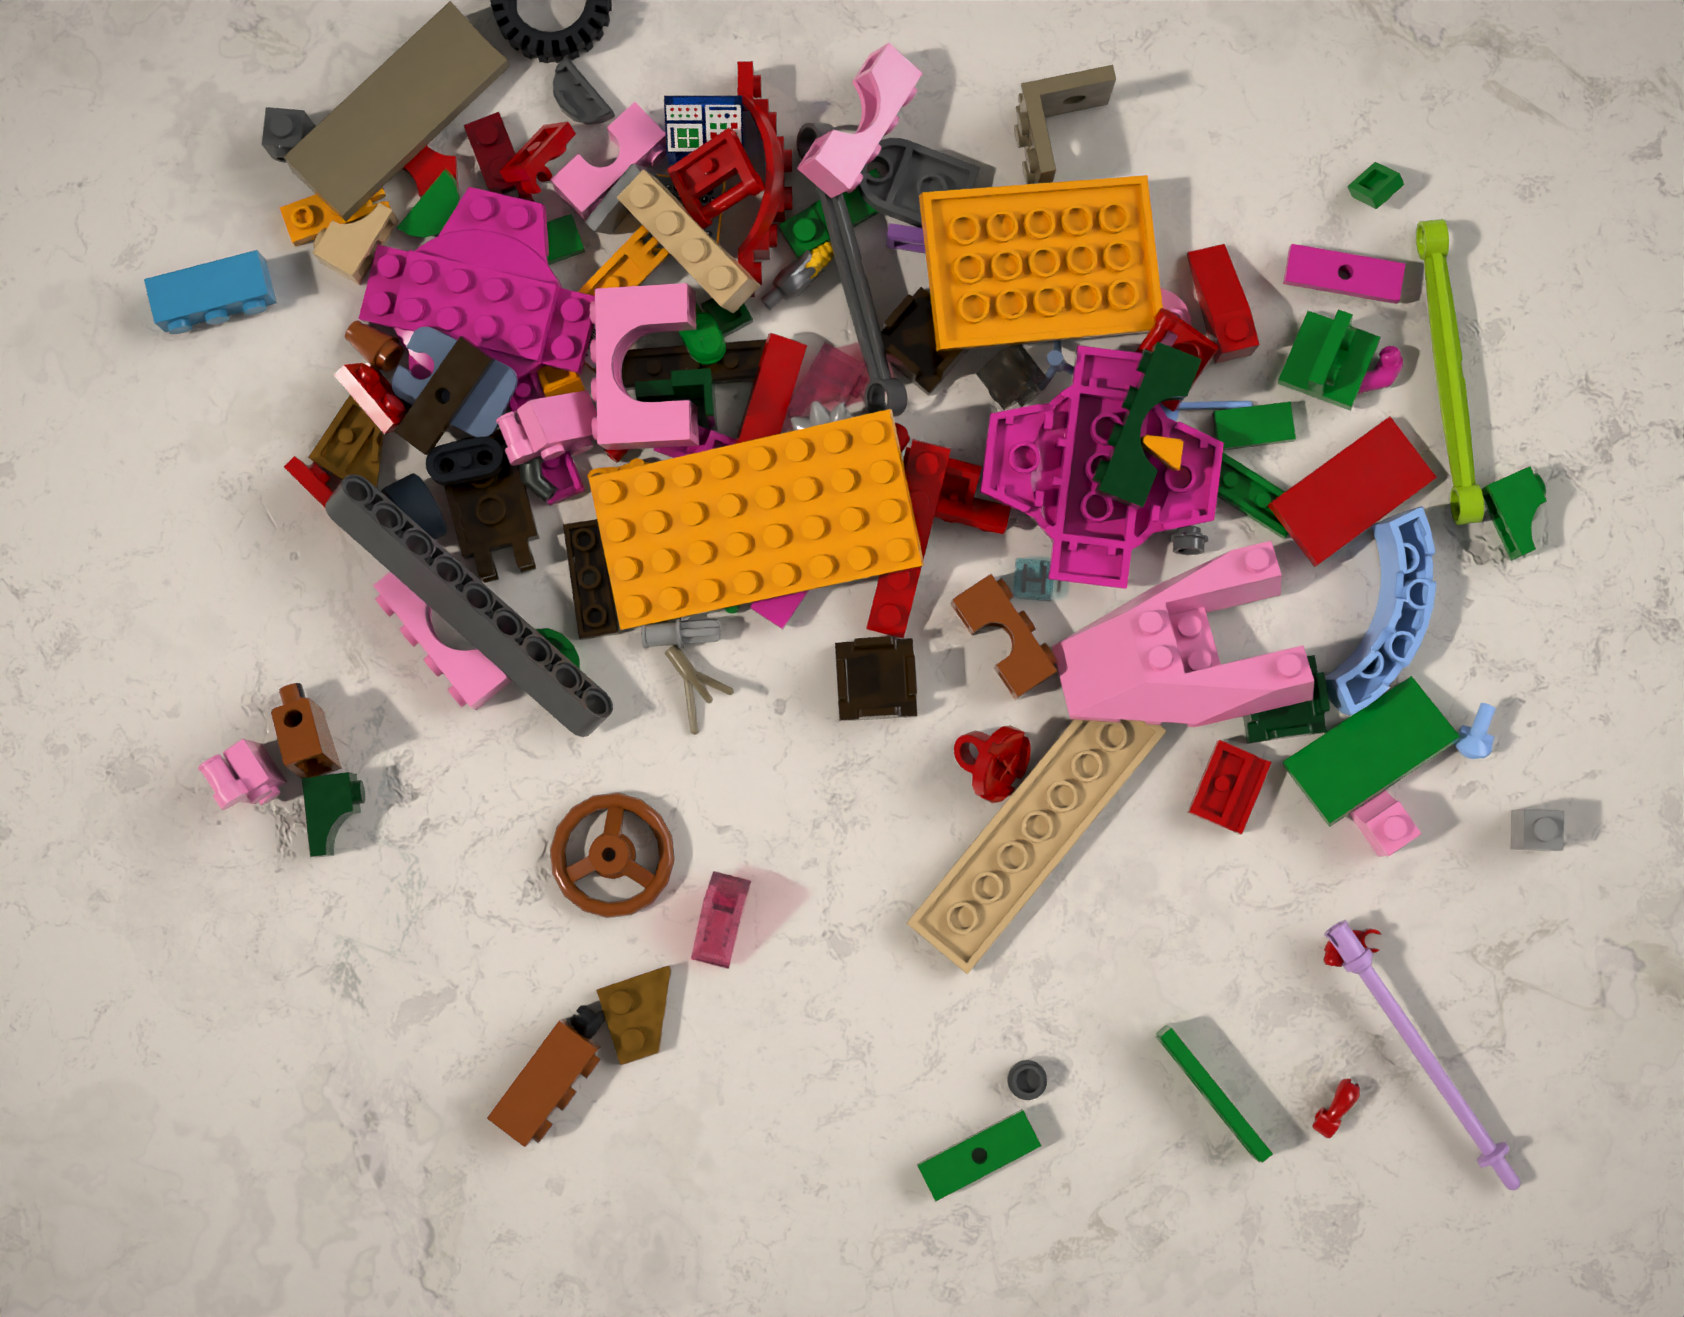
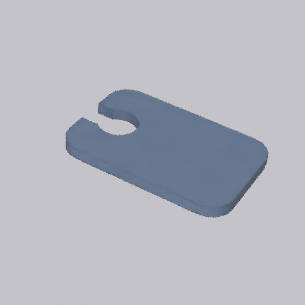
M420 327L415 330L406 348L416 353L423 352L431 356L434 361V370L430 377L421 380L416 378L411 370L398 365L391 382L394 394L413 405L457 340L432 327ZM495 359L451 425L474 437L492 436L499 426L496 423V419L504 415L518 384L516 372L510 366ZM447 389L442 393V398L446 403L450 399V393Z

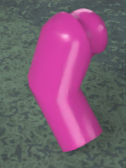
M1387 346L1380 351V359L1374 370L1366 373L1359 393L1387 388L1394 383L1403 367V358L1397 347Z

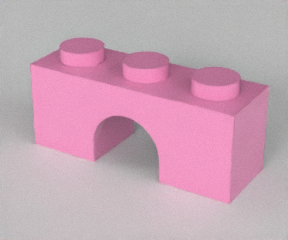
M636 102L607 127L610 140L620 149L617 159L611 165L594 167L577 154L550 179L554 190L585 222L631 164L654 167L668 152L667 134Z

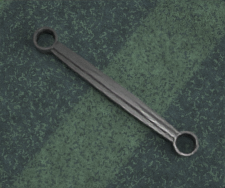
M827 123L804 124L798 132L796 141L800 158H804L817 137L819 138L832 131L834 127ZM818 187L841 283L870 378V382L865 390L866 408L869 413L891 409L893 417L900 416L907 406V391L901 380L891 378L870 287L863 268L862 257L844 195L841 193L830 198ZM885 391L887 394V405L885 402Z

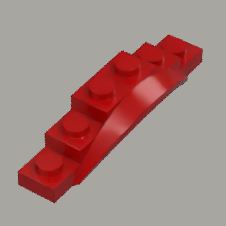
M737 61L738 105L741 106V111H749L759 130L766 156V182L761 207L749 234L738 248V263L762 285V262H755V260H770V248H777V224H772V222H784L785 210L793 209L792 187H785V173H792V149H785L784 136H776L777 112L769 111V100L754 99L762 98L761 75H754L753 61Z

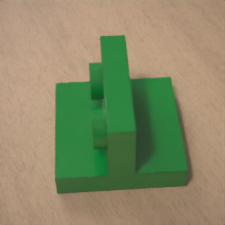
M1338 309L1333 320L1307 311L1278 379V384L1351 411L1381 337L1352 327L1353 314Z

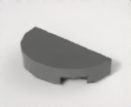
M565 56L556 66L553 80V95L561 111L573 121L586 125L604 123L615 117L614 111L570 59Z

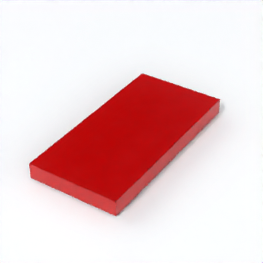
M1389 416L1269 503L1268 507L1311 564L1316 567L1437 477L1391 416Z

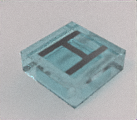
M1016 558L1013 582L1014 598L1051 602L1054 580H1048L1050 561Z

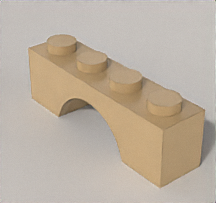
M644 169L616 197L722 308L735 313L761 286L735 258L727 253L698 225L684 209L683 204L658 178Z

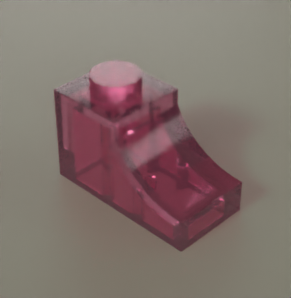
M824 342L787 408V416L789 418L806 417L810 413L811 404L814 401H818L822 405L830 402H844L847 406L852 396L858 399L868 381V378L863 376L866 364Z
M713 871L702 904L691 955L692 960L729 969L751 885L750 880Z

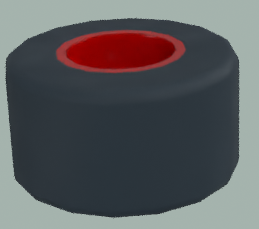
M415 473L381 490L388 499L434 540L447 533L446 524L437 502L423 480Z

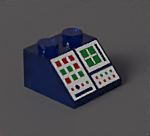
M664 96L666 153L669 165H674L727 128L735 130L745 150L743 96Z

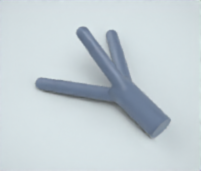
M1061 340L1054 341V350L1050 351L1047 355L1050 368L1038 385V389L1041 391L1047 387L1056 372L1065 371L1073 375L1074 366L1066 363L1062 355Z

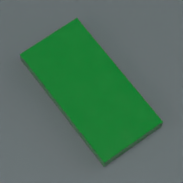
M1411 676L1283 761V767L1327 825L1331 827L1458 742L1460 736Z

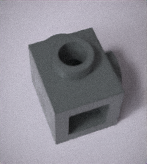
M266 107L262 146L272 159L287 163L284 156L316 125L313 124L304 110Z

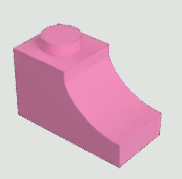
M1386 790L1350 813V816L1378 857L1390 856L1421 835V832L1401 803L1396 801Z

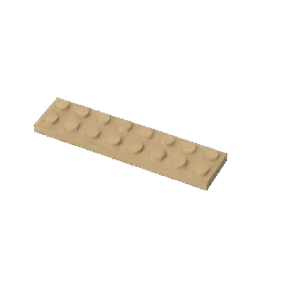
M1074 719L906 924L968 974L1167 730L1160 725L1146 724L1145 721L1120 719V722Z

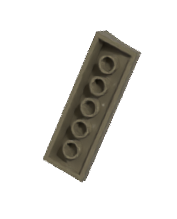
M449 1L296 144L284 158L292 173L346 222L510 67L508 59L490 44L456 6Z

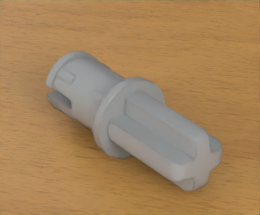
M681 617L676 618V622L641 625L642 644L644 648L678 645V648L681 649L684 648V644L717 642L720 640V625L717 619L682 621Z

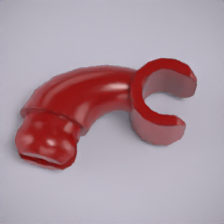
M1371 928L1362 931L1352 930L1364 948H1367L1365 937L1368 934L1382 935L1378 930ZM1329 940L1323 950L1325 951L1323 961L1329 966L1342 967L1344 960ZM1369 948L1372 951V953H1376L1380 950L1376 948Z
M1349 1078L1340 1081L1329 1109L1327 1110L1322 1107L1315 1114V1122L1312 1125L1313 1129L1325 1138H1331L1341 1125L1342 1120L1340 1119L1355 1105L1360 1097L1359 1084H1352Z

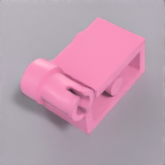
M586 390L529 400L518 408L517 411L500 416L496 419V423L499 425L507 448L505 453L510 465H520L539 456H542L544 461L551 460L562 455L565 451H571L572 455H577L590 450L593 447L592 441H594L592 418L597 416V412L589 392Z
M246 739L240 740L224 751L223 756L225 759L218 754L209 758L198 767L214 790L213 798L221 810H226L239 802L250 804L259 802L261 806L265 805L281 794L279 788L287 783L263 744Z

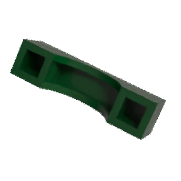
M1160 342L1154 344L1151 351L1148 349L1143 350L1136 367V371L1142 374L1136 387L1129 386L1121 405L1122 408L1127 409L1122 424L1115 422L1107 440V444L1113 446L1107 461L1100 459L1094 472L1092 481L1098 483L1095 493L1138 510L1144 507L1158 470L1149 462L1143 452L1140 439L1142 423L1147 413L1155 405L1166 401L1183 400L1188 396L1202 359Z

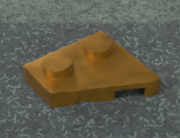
M349 395L308 458L342 480L350 474H356L364 477L377 488L384 434L355 399Z
M670 965L596 990L620 1065L659 1053L669 979L671 977Z

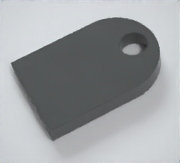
M887 138L879 142L882 148L875 159L869 164L873 162L882 163L887 168L888 174L883 178H874L867 172L866 167L869 164H865L860 172L863 175V179L857 187L864 201L877 212L922 228L919 195L922 192L973 189L980 167L906 139Z

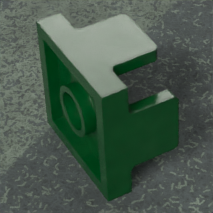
M1315 655L1307 656L1314 678L1313 700L1243 716L1247 744L1327 732L1324 713L1330 711L1325 674L1324 672L1318 673Z

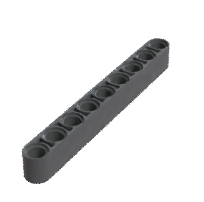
M350 474L344 477L325 504L328 516L570 732L576 736L587 737L611 715L613 703L603 689L380 490L362 476Z

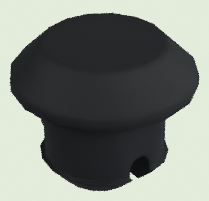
M581 1005L576 1010L581 1015V1018L573 1015L570 1022L571 1025L582 1032L581 1035L583 1037L591 1039L604 1023L603 1010L595 1013L586 1005Z

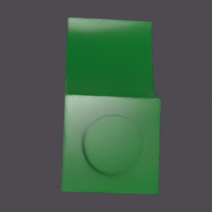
M1531 466L1481 489L1486 510L1511 561L1536 550L1532 539V520L1539 505L1547 502L1544 495L1546 494L1544 481L1538 473H1533Z

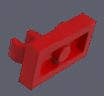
M560 122L543 125L499 171L506 183L521 181V186L527 194H539L541 189L536 183V176L540 182L551 181L552 173L544 165L548 161L560 157L567 149L566 144L576 135L570 123Z

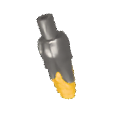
M825 242L811 252L806 250L797 260L783 268L772 282L774 287L761 298L762 303L771 310L783 299L789 301L801 295L825 271L824 267L833 259L834 252L831 242Z

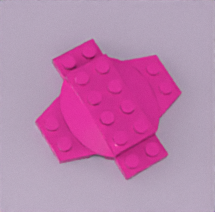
M468 187L438 237L426 242L417 250H409V252L377 244L358 319L395 329L398 338L408 351L409 370H411L416 378L421 380L430 377L433 373L434 361L427 353H416L406 347L415 330L426 326L435 328L456 340L460 336L466 337L492 358L510 366L516 372L518 379L530 373H536L543 366L582 374L594 326L590 318V303L595 301V296L563 289L559 279L548 266L546 207L543 204Z
M1078 345L1076 347L1072 385L1058 394L1050 403L991 413L989 416L980 493L1034 518L1043 532L1051 539L1052 549L1048 580L1127 589L1132 549L1145 542L1153 533L1214 521L1224 443L1180 421L1176 422L1168 418L1160 407V403L1147 413L1142 423L1140 438L1150 435L1181 439L1183 441L1180 470H1170L1143 449L1149 462L1158 470L1143 508L1138 510L1095 493L1098 483L1092 481L1094 472L1100 459L1107 461L1113 446L1108 445L1107 440L1115 422L1120 424L1123 422L1127 409L1122 408L1121 405L1129 386L1136 387L1142 373L1136 371V367L1142 353Z

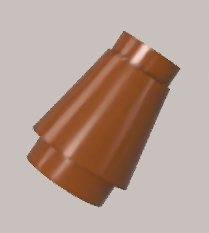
M358 320L354 321L345 332V339L350 342L375 370L389 372L398 365L403 356L404 348L399 345L398 338L363 324Z

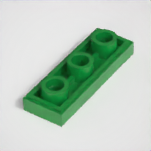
M1021 1109L923 1160L917 1166L936 1202L1042 1145L1024 1110ZM976 1148H983L986 1151V1156L981 1161L972 1159V1152Z

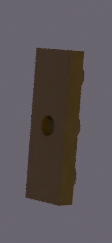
M460 336L394 432L424 455H428L441 439L495 359L466 337ZM445 389L450 393V399L447 403L442 398V393Z
M595 519L563 524L579 639L585 640L618 635L614 597L598 521ZM588 573H595L597 575V580L592 585L584 584V577Z

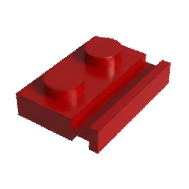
M369 363L343 365L334 375L383 434L393 433L410 409V406L404 400L394 394L392 385L379 370H375Z
M294 456L284 468L325 508L327 500L334 492L326 484L330 476L315 462L308 466Z
M1217 740L1187 813L1242 835L1272 762L1259 758L1224 741Z

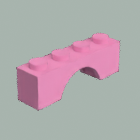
M890 43L872 52L852 81L860 97L862 107L861 121L857 131L854 134H849L833 129L815 139L797 169L830 198L845 191L851 193L863 179V175L860 172L865 164H869L879 154L882 148L879 142L882 137L890 133L899 122L900 118L897 116V113L901 107L906 106L916 95L918 89L915 85L923 73Z
M391 572L373 585L380 594L375 598L377 603L389 617L394 613L404 624L399 628L401 633L413 647L418 643L428 654L423 660L437 677L441 674L447 677L452 684L448 691L461 707L468 704L471 708L477 710L513 681L478 649L463 651L444 645L433 627V609Z

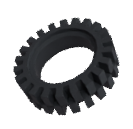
M490 0L494 17L505 40L508 39L511 47L516 51L521 49L525 57L532 59L533 55L538 57L539 62L548 63V57H553L556 63H560L563 56L571 55L572 60L580 57L578 51L582 48L589 52L593 48L592 41L595 38L600 41L603 37L602 28L603 26L608 27L610 22L609 11H612L611 0H586L582 14L571 26L559 31L546 32L532 28L522 20L517 12V0Z

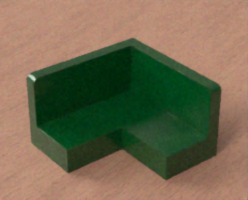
M711 368L671 371V379L635 382L637 401L664 402L689 400L698 407V426L710 430H718L715 384Z

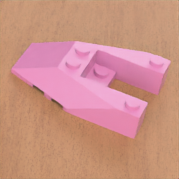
M1272 541L1231 550L1166 580L1053 645L1052 650L1058 661L1056 666L1070 719L1120 722L1121 719L1145 721L1146 724L1161 725V722L1187 724L1188 727H1199L1313 700L1314 678L1303 645L1221 665L1206 615L1208 612L1281 595L1282 574Z

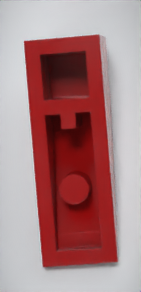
M1225 244L1187 252L1208 339L1220 346L1213 357L1214 363L1252 355L1260 344L1249 303Z

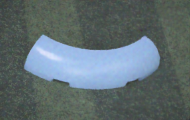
M1423 506L1396 514L1371 526L1379 552L1381 568L1380 592L1375 614L1369 629L1354 652L1340 666L1325 675L1329 700L1341 713L1346 715H1353L1367 707L1389 689V685L1395 680L1401 670L1411 663L1428 628L1436 592V581H1433L1432 555L1435 554V547Z

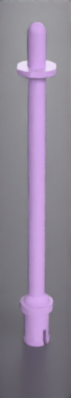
M1346 920L1330 927L1324 934L1329 938L1344 960L1342 966L1347 972L1360 976L1482 1152L1477 1158L1479 1166L1482 1168L1491 1165L1507 1189H1518L1520 1186L1519 1177L1504 1157L1510 1150L1506 1142L1495 1144L1372 967V957L1374 955L1368 947H1363Z

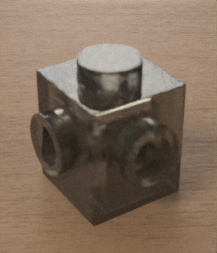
M1022 344L1011 345L999 351L976 373L988 389L992 399L999 403L1003 410L1017 403L1020 407L1030 403L1040 394L1036 388L1047 379L1046 375Z

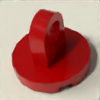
M1009 725L1002 726L993 732L991 736L975 730L961 735L954 744L956 761L960 767L972 773V786L977 796L990 803H997L1003 801L1014 792L1015 788L1011 785L1016 778L1021 780L1030 760L1031 745L1029 738L1024 736L1025 732ZM970 743L975 745L978 750L977 759L973 758L970 753Z

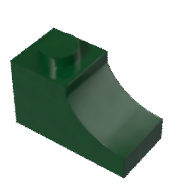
M350 772L302 778L310 857L334 856V843L339 828L349 816L361 813L360 804L365 803L364 784L362 780H357V774Z

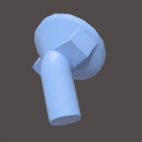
M1481 703L1472 727L1462 725L1457 732L1460 739L1454 745L1463 756L1470 759L1486 758L1492 752L1494 736L1487 734L1496 710L1494 706Z

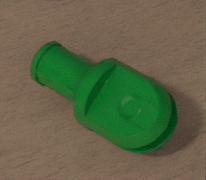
M696 302V330L679 331L678 333L690 355L697 363L703 365L716 364L723 358L726 351L725 339L712 314L702 312Z

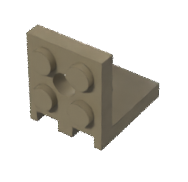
M1113 65L1021 83L1022 93L1018 95L1019 105L1016 106L1018 124L1014 125V132L1018 148H1025L1026 161L1022 162L1026 184L1051 183L1055 177L1056 165L1045 117L1108 105L1116 82Z

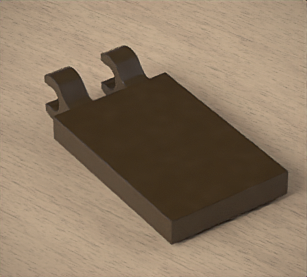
M497 429L490 438L495 439L505 453L507 445L501 430ZM472 436V437L464 438V439L457 440V441H462V440H467V439H472V438H477V437ZM506 453L505 465L496 476L452 486H444L462 556L464 559L475 557L479 577L483 579V583L499 580L491 552L511 546L513 547L517 567L521 573L536 569L529 541L540 539L526 485L520 480L519 465H510ZM490 454L483 455L480 459V464H489L493 456ZM445 463L442 466V472L448 473L452 471L454 463Z

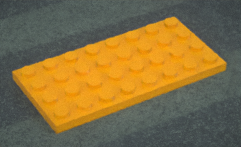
M891 409L588 477L620 630L924 566Z

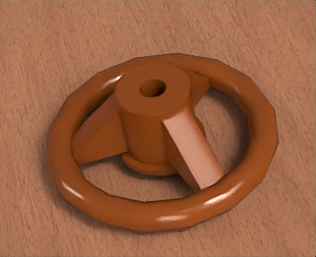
M618 792L593 795L573 806L557 825L550 847L552 875L563 895L582 911L605 918L629 916L652 904L667 886L675 861L672 835L662 816L642 799ZM608 809L604 832L591 844L589 856L567 867L565 851L571 832L583 818L598 810ZM624 810L636 814L645 821L657 839L659 861L655 875L635 862V846L626 835L622 834ZM596 872L600 876L609 879H616L626 875L645 887V889L628 900L605 902L589 897L574 882Z

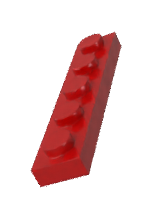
M913 439L905 475L924 560L951 448ZM922 566L879 575L866 627L867 630L904 639Z

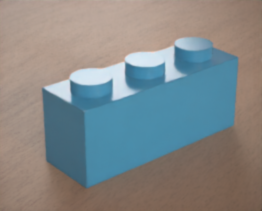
M258 250L144 279L154 323L164 332L169 331L170 334L188 332L192 329V325L203 322L211 325L220 324L228 321L230 315L244 312L246 315L262 313L267 310L268 305L277 303L267 261Z

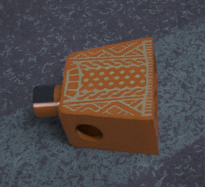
M293 683L280 688L279 693L283 705L272 709L271 715L284 766L301 779L322 776L342 769L322 708L309 697H305L301 683Z

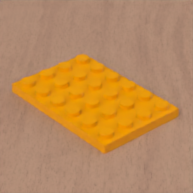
M1147 175L922 192L919 195L937 352L1149 333L1155 324L1154 317L1159 309L1163 308Z

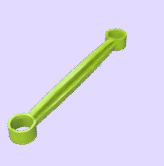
M1444 219L1419 221L1416 228V246L1419 258L1424 260L1435 375L1453 483L1450 492L1451 514L1456 525L1480 523L1484 517V500L1482 490L1475 481L1466 381L1463 377L1461 364L1463 358L1446 259L1449 251L1448 227Z

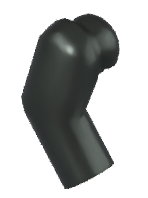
M539 456L519 465L520 480L542 501L547 503L556 494L558 488L542 475V463L544 460L542 456Z

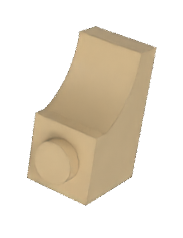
M378 203L369 215L359 221L349 224H338L332 220L328 228H323L318 233L314 241L315 250L313 254L323 265L360 285L372 266L377 244L385 245L399 219L393 210Z

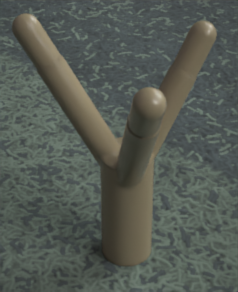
M673 645L666 650L665 655L684 679L690 732L695 735L698 733L693 686L707 703H711L713 698L702 683L728 695H732L734 690L696 671L682 650L678 648V645Z

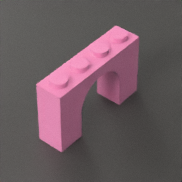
M687 283L595 289V301L590 303V318L596 328V339H592L590 344L591 358L593 363H596V378H592L591 381L592 398L594 401H597V416L592 418V435L594 440H597V444L606 450L699 446L698 407L689 400L641 402L634 400L624 387L621 373L622 363L628 349L641 337L656 332L696 330V291Z

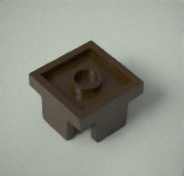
M922 287L913 296L908 294L885 320L883 330L881 331L887 361L928 396L970 350L960 349L937 352L930 293Z
M894 636L855 638L853 642L835 643L839 721L917 717V682L913 638L894 639Z

